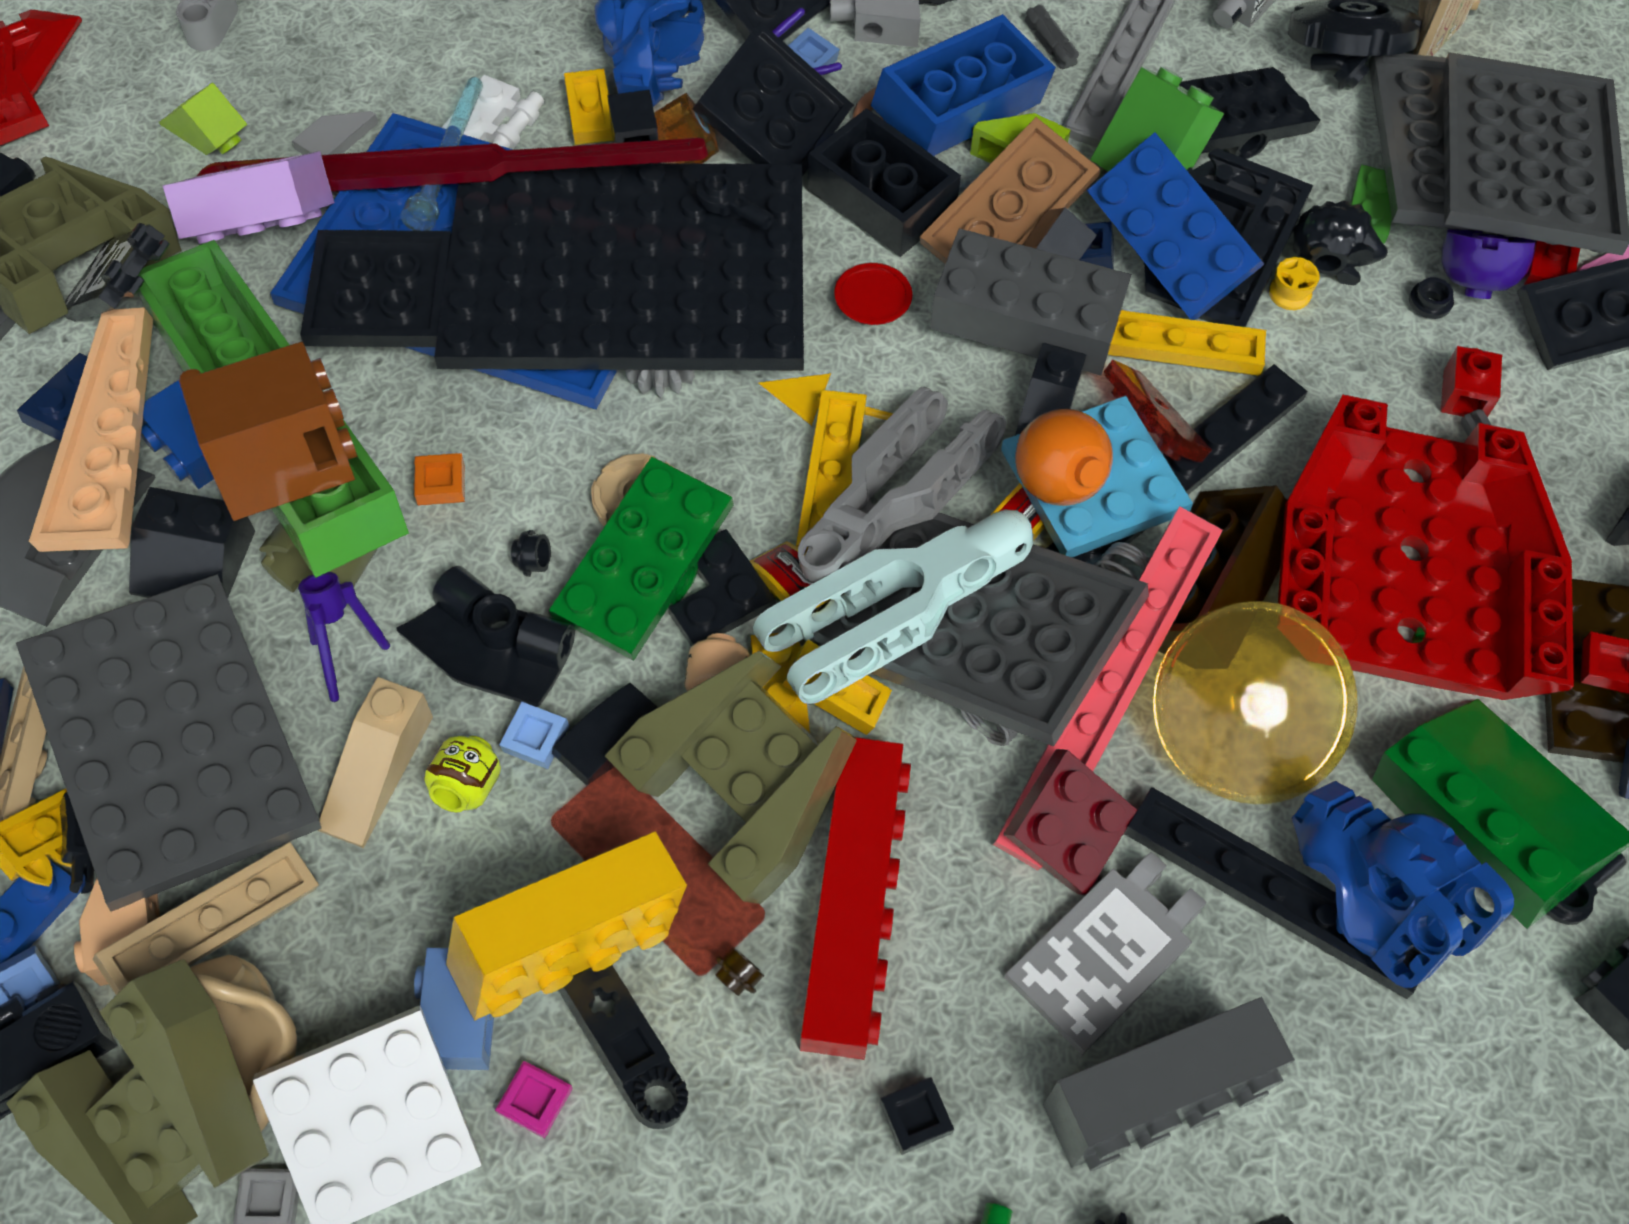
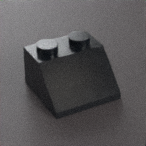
M149 487L131 527L129 593L149 598L218 574L228 599L255 534V529L248 516L233 521L224 500Z

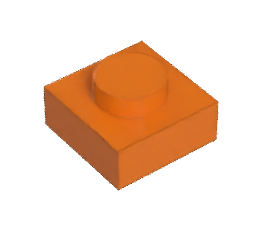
M462 453L415 456L414 496L418 506L465 502V463Z

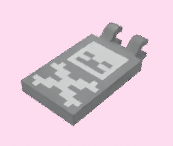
M1152 851L1143 858L1126 879L1113 868L1004 976V979L1081 1055L1189 948L1192 941L1181 931L1201 912V909L1207 903L1190 888L1169 910L1151 894L1148 889L1162 876L1161 872L1167 867Z

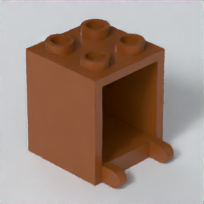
M303 341L204 373H200L197 369H189L180 375V386L198 444L233 521L355 480L348 461L358 457L347 427L337 430V428L345 426L342 411L334 390H326L332 387L321 358L310 361Z

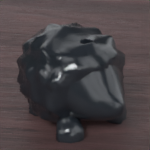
M1343 200L1338 203L1327 201L1321 206H1312L1308 211L1300 215L1299 223L1294 228L1293 250L1297 257L1311 261L1317 267L1320 274L1336 276L1341 284L1356 285L1360 282L1361 275L1354 267L1376 263L1386 258L1388 254V248L1382 243L1370 224L1371 215L1364 210L1361 204L1351 205Z

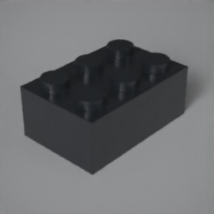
M867 108L808 153V189L899 257L920 241V236L959 195L961 180L959 173Z

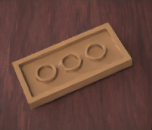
M1035 117L920 236V244L944 264H946L959 228L1023 245L1046 211L1063 207L1068 209L1099 177L1100 168Z

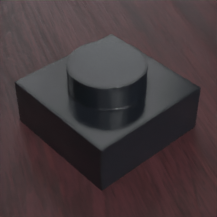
M932 1077L880 1098L881 1108L901 1155L953 1134L954 1127Z

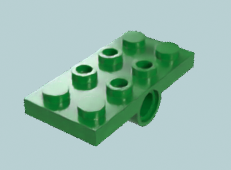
M651 456L550 607L549 612L551 616L555 619L572 623L575 626V630L634 661L670 604L674 605L680 602L694 583L698 571L697 562L733 508V498Z

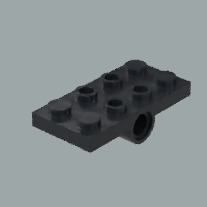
M1274 67L1182 81L1180 83V86L1188 91L1192 85L1213 96L1214 99L1210 105L1224 113L1202 153L1211 152L1219 148L1221 150L1226 149L1229 153L1244 159H1249L1258 155L1270 140L1313 132L1320 122V118L1312 111L1307 100L1299 96L1286 81L1283 73Z

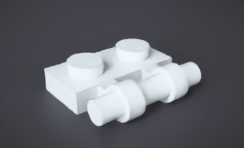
M483 75L442 128L514 149L520 142V133L527 125L532 126L539 117L538 110L544 104V99L539 93L531 92L526 99L519 100L521 98L519 88ZM506 116L511 118L507 124L500 125Z

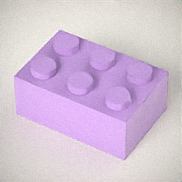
M320 151L200 175L163 185L179 239L196 236L198 244L223 239L227 235L236 233L239 236L252 234L276 225L282 228L301 224L308 219L322 216L320 208L334 203Z

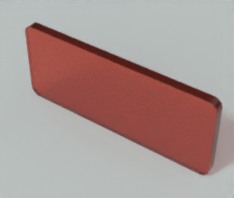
M616 767L590 783L551 818L553 829L584 861L656 831L687 884L678 907V912L675 914L669 929V934L663 942L697 976L708 974L718 964L715 959L717 955L723 958L732 947L736 948L765 919L764 908L760 904L744 902L708 865L713 857L649 794L639 792Z

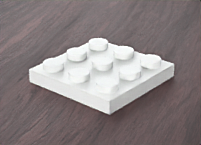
M420 1005L258 1072L253 1077L254 1085L311 1224L353 1223L482 1166L478 1150Z

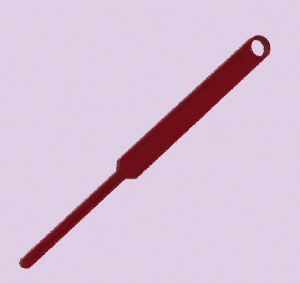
M685 138L505 150L498 144L493 143L321 155L331 191L487 182L494 181L507 172L695 161L705 159L708 156V150L703 138ZM284 158L215 162L204 167L197 176Z

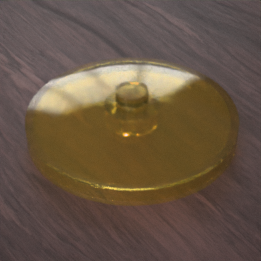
M1262 601L1243 602L1219 607L1202 615L1188 625L1176 637L1162 659L1155 681L1153 705L1155 723L1162 744L1171 760L1189 780L1209 793L1228 800L1248 804H1270L1292 799L1318 785L1334 770L1345 754L1353 736L1357 719L1358 698L1352 668L1347 656L1335 638L1320 623L1303 612L1289 606Z

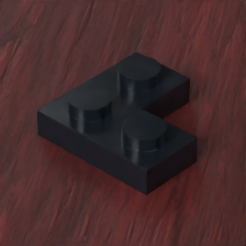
M725 529L715 534L697 562V573L707 587L670 606L669 615L690 646L700 640L707 639L711 634H725L755 618L775 605L776 598L729 531Z

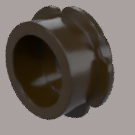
M732 947L723 958L717 955L715 958L716 962L722 967L715 975L737 996H740L745 989L751 994L757 992L755 986L764 977V974L735 947Z

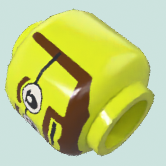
M477 736L449 737L440 745L426 768L424 781L429 790L430 798L442 809L455 813L474 810L487 799L499 778L501 766L491 745L484 739Z

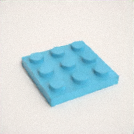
M1126 396L1082 411L1102 425L1109 436L1113 449L1112 469L1106 483L1098 493L1082 503L1071 506H1056L1045 503L1033 496L1021 482L1016 469L1015 453L1020 434L1007 438L1002 442L1001 451L1024 488L1060 554L1069 557L1078 556L1170 521L1179 506L1190 512L1193 505L1190 497Z

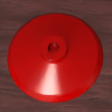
M863 263L851 267L840 276L834 290L835 300L840 310L854 321L866 325H883L900 318L910 307L913 297L912 287L908 279L899 270L882 263Z

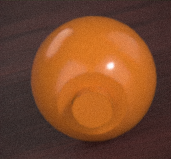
M1073 409L1052 410L1035 418L1021 432L1015 453L1016 469L1025 488L1037 499L1056 506L1079 504L1093 497L1106 483L1113 464L1112 444L1102 425L1088 414Z

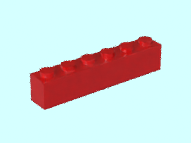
M854 737L857 741L835 788L800 1051L865 1060L867 1044L878 1046L882 1012L871 1010L874 991L884 992L888 960L878 958L880 939H891L894 908L884 907L886 889L896 890L900 859L890 857L892 840L902 841L906 810L896 809L898 792L908 793L911 763L902 762L904 745L902 743Z

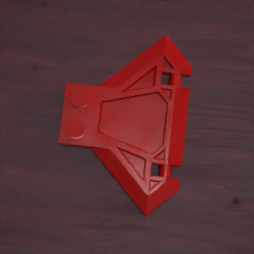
M30 9L20 13L21 20L5 25L3 20L0 21V146L49 126L33 96L82 22L80 16Z

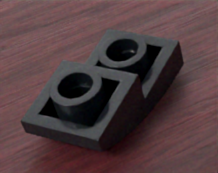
M628 683L579 721L553 747L552 754L585 785H589L615 767L605 755L639 718L657 709L658 706L632 683Z

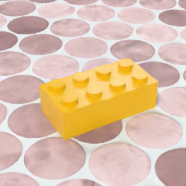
M656 831L454 916L446 966L474 1021L490 1013L492 1017L503 1016L516 1009L523 1002V998L541 990L543 994L553 993L566 986L573 979V975L589 968L594 972L601 971L613 965L620 959L622 953L639 946L640 949L645 950L662 942L669 934V929L675 914L678 912V907L687 884Z

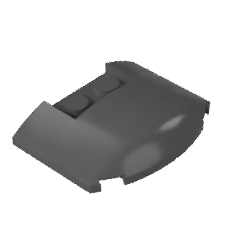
M57 439L22 456L0 474V607L46 627L103 551V549L39 552L29 542L61 442ZM137 468L133 508L156 478L154 474Z

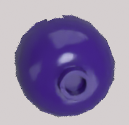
M1448 229L1446 238L1443 240L1441 262L1448 278L1453 283L1466 287L1465 296L1491 299L1493 291L1510 289L1518 284L1528 273L1535 252V240L1506 237L1501 234H1485L1482 231Z

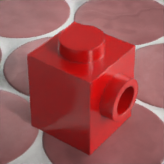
M1457 346L1443 370L1441 413L1464 417L1474 410L1481 409L1488 417L1500 399L1502 354L1487 352L1477 348Z

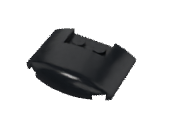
M1216 148L1208 154L1210 161L1194 170L1190 167L1187 171L1253 249L1264 265L1200 317L1213 323L1247 327L1289 237L1293 233L1313 185ZM1144 263L1146 278L1144 284L1145 294L1182 310Z

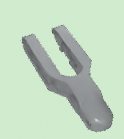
M927 387L917 389L852 455V484L829 506L823 517L801 539L798 547L800 570L804 577L810 582L815 583L867 553L878 549L895 530L933 519L996 451L1005 433V417L998 413H992L987 409L982 410L969 424L964 422L960 427V433L944 450L939 449L906 485L889 490L876 505H873L870 499L939 428L946 415L948 401L940 392L932 391Z

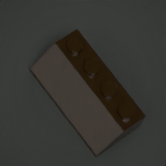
M1277 485L1203 491L1199 493L1190 512L1223 531L1161 644L1159 652L1192 669H1228L1281 567L1284 515L1287 500Z

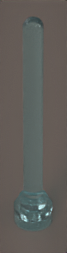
M471 77L467 80L439 147L459 146L483 89V83L478 77ZM442 184L423 185L419 193L410 196L406 200L400 214L405 226L413 231H432L440 214L436 199Z

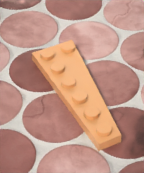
M145 307L113 309L101 314L29 542L39 552L126 549L129 546L153 318Z

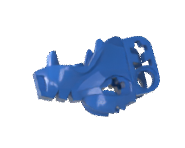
M599 0L594 6L596 23L599 30L603 33L605 53L613 59L615 67L613 74L619 94L650 90L654 107L658 102L664 100V92L682 88L683 80L671 76L679 71V66L688 65L700 60L699 52L704 41L703 27L705 24V12L701 0Z
M1333 781L1309 793L1303 799V804L1291 818L1298 838L1299 851L1303 857V863L1324 874L1335 885L1337 905L1336 928L1338 933L1344 934L1347 941L1360 952L1372 957V961L1396 985L1404 988H1413L1431 977L1451 954L1454 956H1464L1481 946L1510 915L1514 908V896L1505 880L1487 862L1481 865V862L1470 852L1465 843L1458 838L1453 829L1437 818L1426 814H1406L1391 820L1379 808L1374 809L1371 801L1361 796L1356 797L1352 789L1337 781ZM1476 887L1485 890L1491 896L1494 903V912L1486 911L1479 905L1475 898ZM1467 916L1473 922L1463 929L1460 919ZM1415 947L1421 953L1410 962L1409 969L1403 962L1406 956L1405 952Z

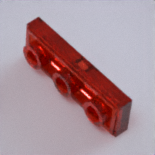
M1112 359L1103 371L1105 373L1104 376L1114 386L1111 391L1112 395L1116 399L1124 396L1127 397L1147 431L1157 434L1160 438V441L1157 443L1160 450L1176 461L1186 457L1196 462H1203L1212 449L1142 372Z

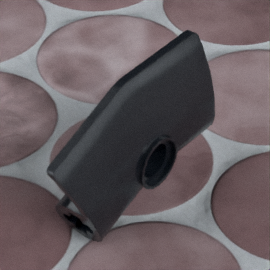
M455 566L444 572L436 582L432 592L435 605L420 616L396 628L398 634L455 682L520 703L525 702L539 707L554 686L570 655L575 639V626L572 623L535 612L528 613L518 610L511 598L502 594H494L492 590L462 566ZM497 622H507L502 627L491 628Z

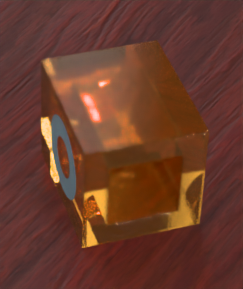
M687 93L654 112L658 129V140L703 138L708 150V156L705 159L676 162L702 164L718 153L719 148L714 128L692 109L695 103Z

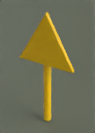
M831 373L758 383L812 426L819 408L821 392L826 389ZM867 406L865 410V415L883 420H888L894 414Z

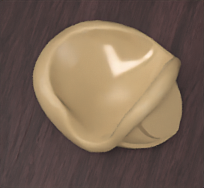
M225 955L204 961L190 968L217 1008L262 1132L269 1119L254 1085L253 1077L258 1072L295 1057L297 1046L296 1028L288 1012L275 1000L271 986L260 970L235 955Z

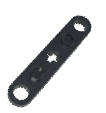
M613 965L601 971L594 972L589 968L573 975V979L558 991L636 1119L646 1127L652 1129L671 1127L678 1122L687 1106L689 1092L686 1089L687 1085L685 1081H682L681 1076L669 1060L670 1056ZM595 996H599L603 1002L611 999L615 1002L611 1016L607 1017L603 1011H597L596 1013L591 1011ZM662 1086L673 1095L674 1105L671 1109H667L666 1112L664 1110L657 1112L655 1108L652 1110L650 1105H646L647 1101L646 1099L644 1100V1092L650 1087Z

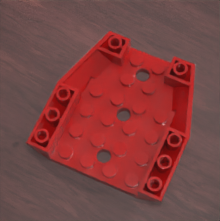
M1343 394L1285 504L1276 629L1310 662L1433 688L1500 700L1571 690L1574 687L1572 559L1524 432L1478 423L1465 442L1462 443L1387 427V403ZM1404 469L1418 472L1424 482L1412 481L1409 475L1404 472ZM1401 546H1410L1417 550L1421 556V561L1409 559L1401 550ZM1398 627H1408L1415 633L1418 627L1424 630L1425 636L1419 643H1410L1404 640L1403 636L1398 632Z

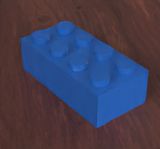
M1002 14L883 68L871 107L888 124L935 156L971 138L977 122L1016 116L1040 104L1056 67Z

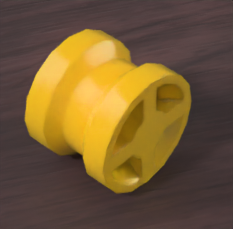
M1290 257L1281 261L1275 271V278L1269 287V295L1272 301L1277 306L1286 310H1299L1306 307L1312 298V292L1320 280V273L1317 267L1311 261L1300 257Z

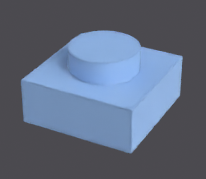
M521 702L499 746L504 753L548 769L555 757L552 754L553 747L566 735L570 725L564 717Z

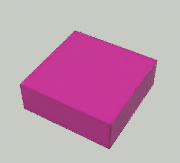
M523 1061L495 1111L502 1117L545 1139L573 1088L572 1085Z

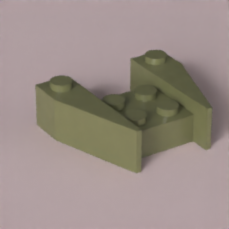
M49 157L40 159L46 174L0 197V305L3 312L28 334L46 327L51 322L69 313L53 271L81 254L95 249L106 241L132 232L138 223L150 224L165 235L163 239L169 242V247L159 261L181 251L169 209L143 189ZM149 260L144 267L159 261Z
M760 651L755 652L639 718L605 755L639 792L659 797L668 790L682 773L691 766L746 822L708 865L744 902L756 904L763 903L797 868L857 741L851 734L836 726L819 743L763 688L781 666Z
M182 959L131 980L99 1012L114 1037L134 1064V1067L113 1086L89 1050L35 1074L6 1103L14 1115L18 1127L25 1132L35 1150L114 1224H189L198 1215L182 1192V1189L202 1171H204L213 1187L216 1188L269 1156L217 1008L187 962Z

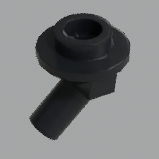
M1334 53L1313 54L1310 60L1312 70H1337L1334 77L1338 80V88L1341 90L1347 84L1353 89L1370 70L1365 65L1369 59L1368 56L1348 57Z

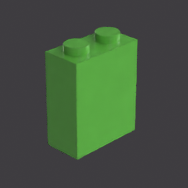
M1141 67L1090 160L1109 172L1155 132L1185 169L1188 170L1190 167H1194L1224 113L1210 105L1214 99L1210 94L1192 85L1189 91L1181 87L1180 83L1183 78L1164 67H1160L1157 73Z

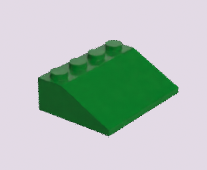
M1479 699L1432 719L1407 734L1383 752L1372 779L1405 815L1426 814L1441 820L1453 829L1458 838L1465 843L1470 852L1481 862V865L1487 862L1511 888L1514 896V908L1510 914L1526 929L1531 927L1558 905L1559 902L1563 901L1629 847L1628 829Z

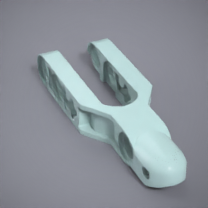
M1005 509L991 514L970 527H954L917 548L875 549L765 610L756 619L753 633L765 650L770 652L781 651L802 639L807 641L814 638L813 633L845 615L849 618L901 588L922 586L921 590L802 656L791 666L787 674V681L799 699L806 704L818 703L932 639L948 606L982 588L993 577L1017 565L1027 557L1033 545L1031 523L1019 511ZM1024 543L1023 548L1019 552H1015L1016 548ZM830 599L824 608L812 613L819 604ZM788 623L780 633L769 637L777 627ZM865 647L861 655L848 660L855 652ZM822 672L814 682L804 685L812 676Z

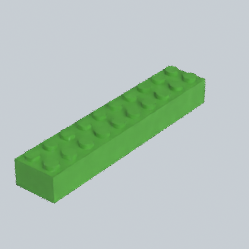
M215 240L146 266L138 274V276L144 279L143 285L138 290L142 304L152 316L155 328L183 371L197 369L200 373H204L290 345ZM345 421V426L337 428V430L347 427L358 457L348 460L355 480L271 508L315 578L409 534L394 489Z

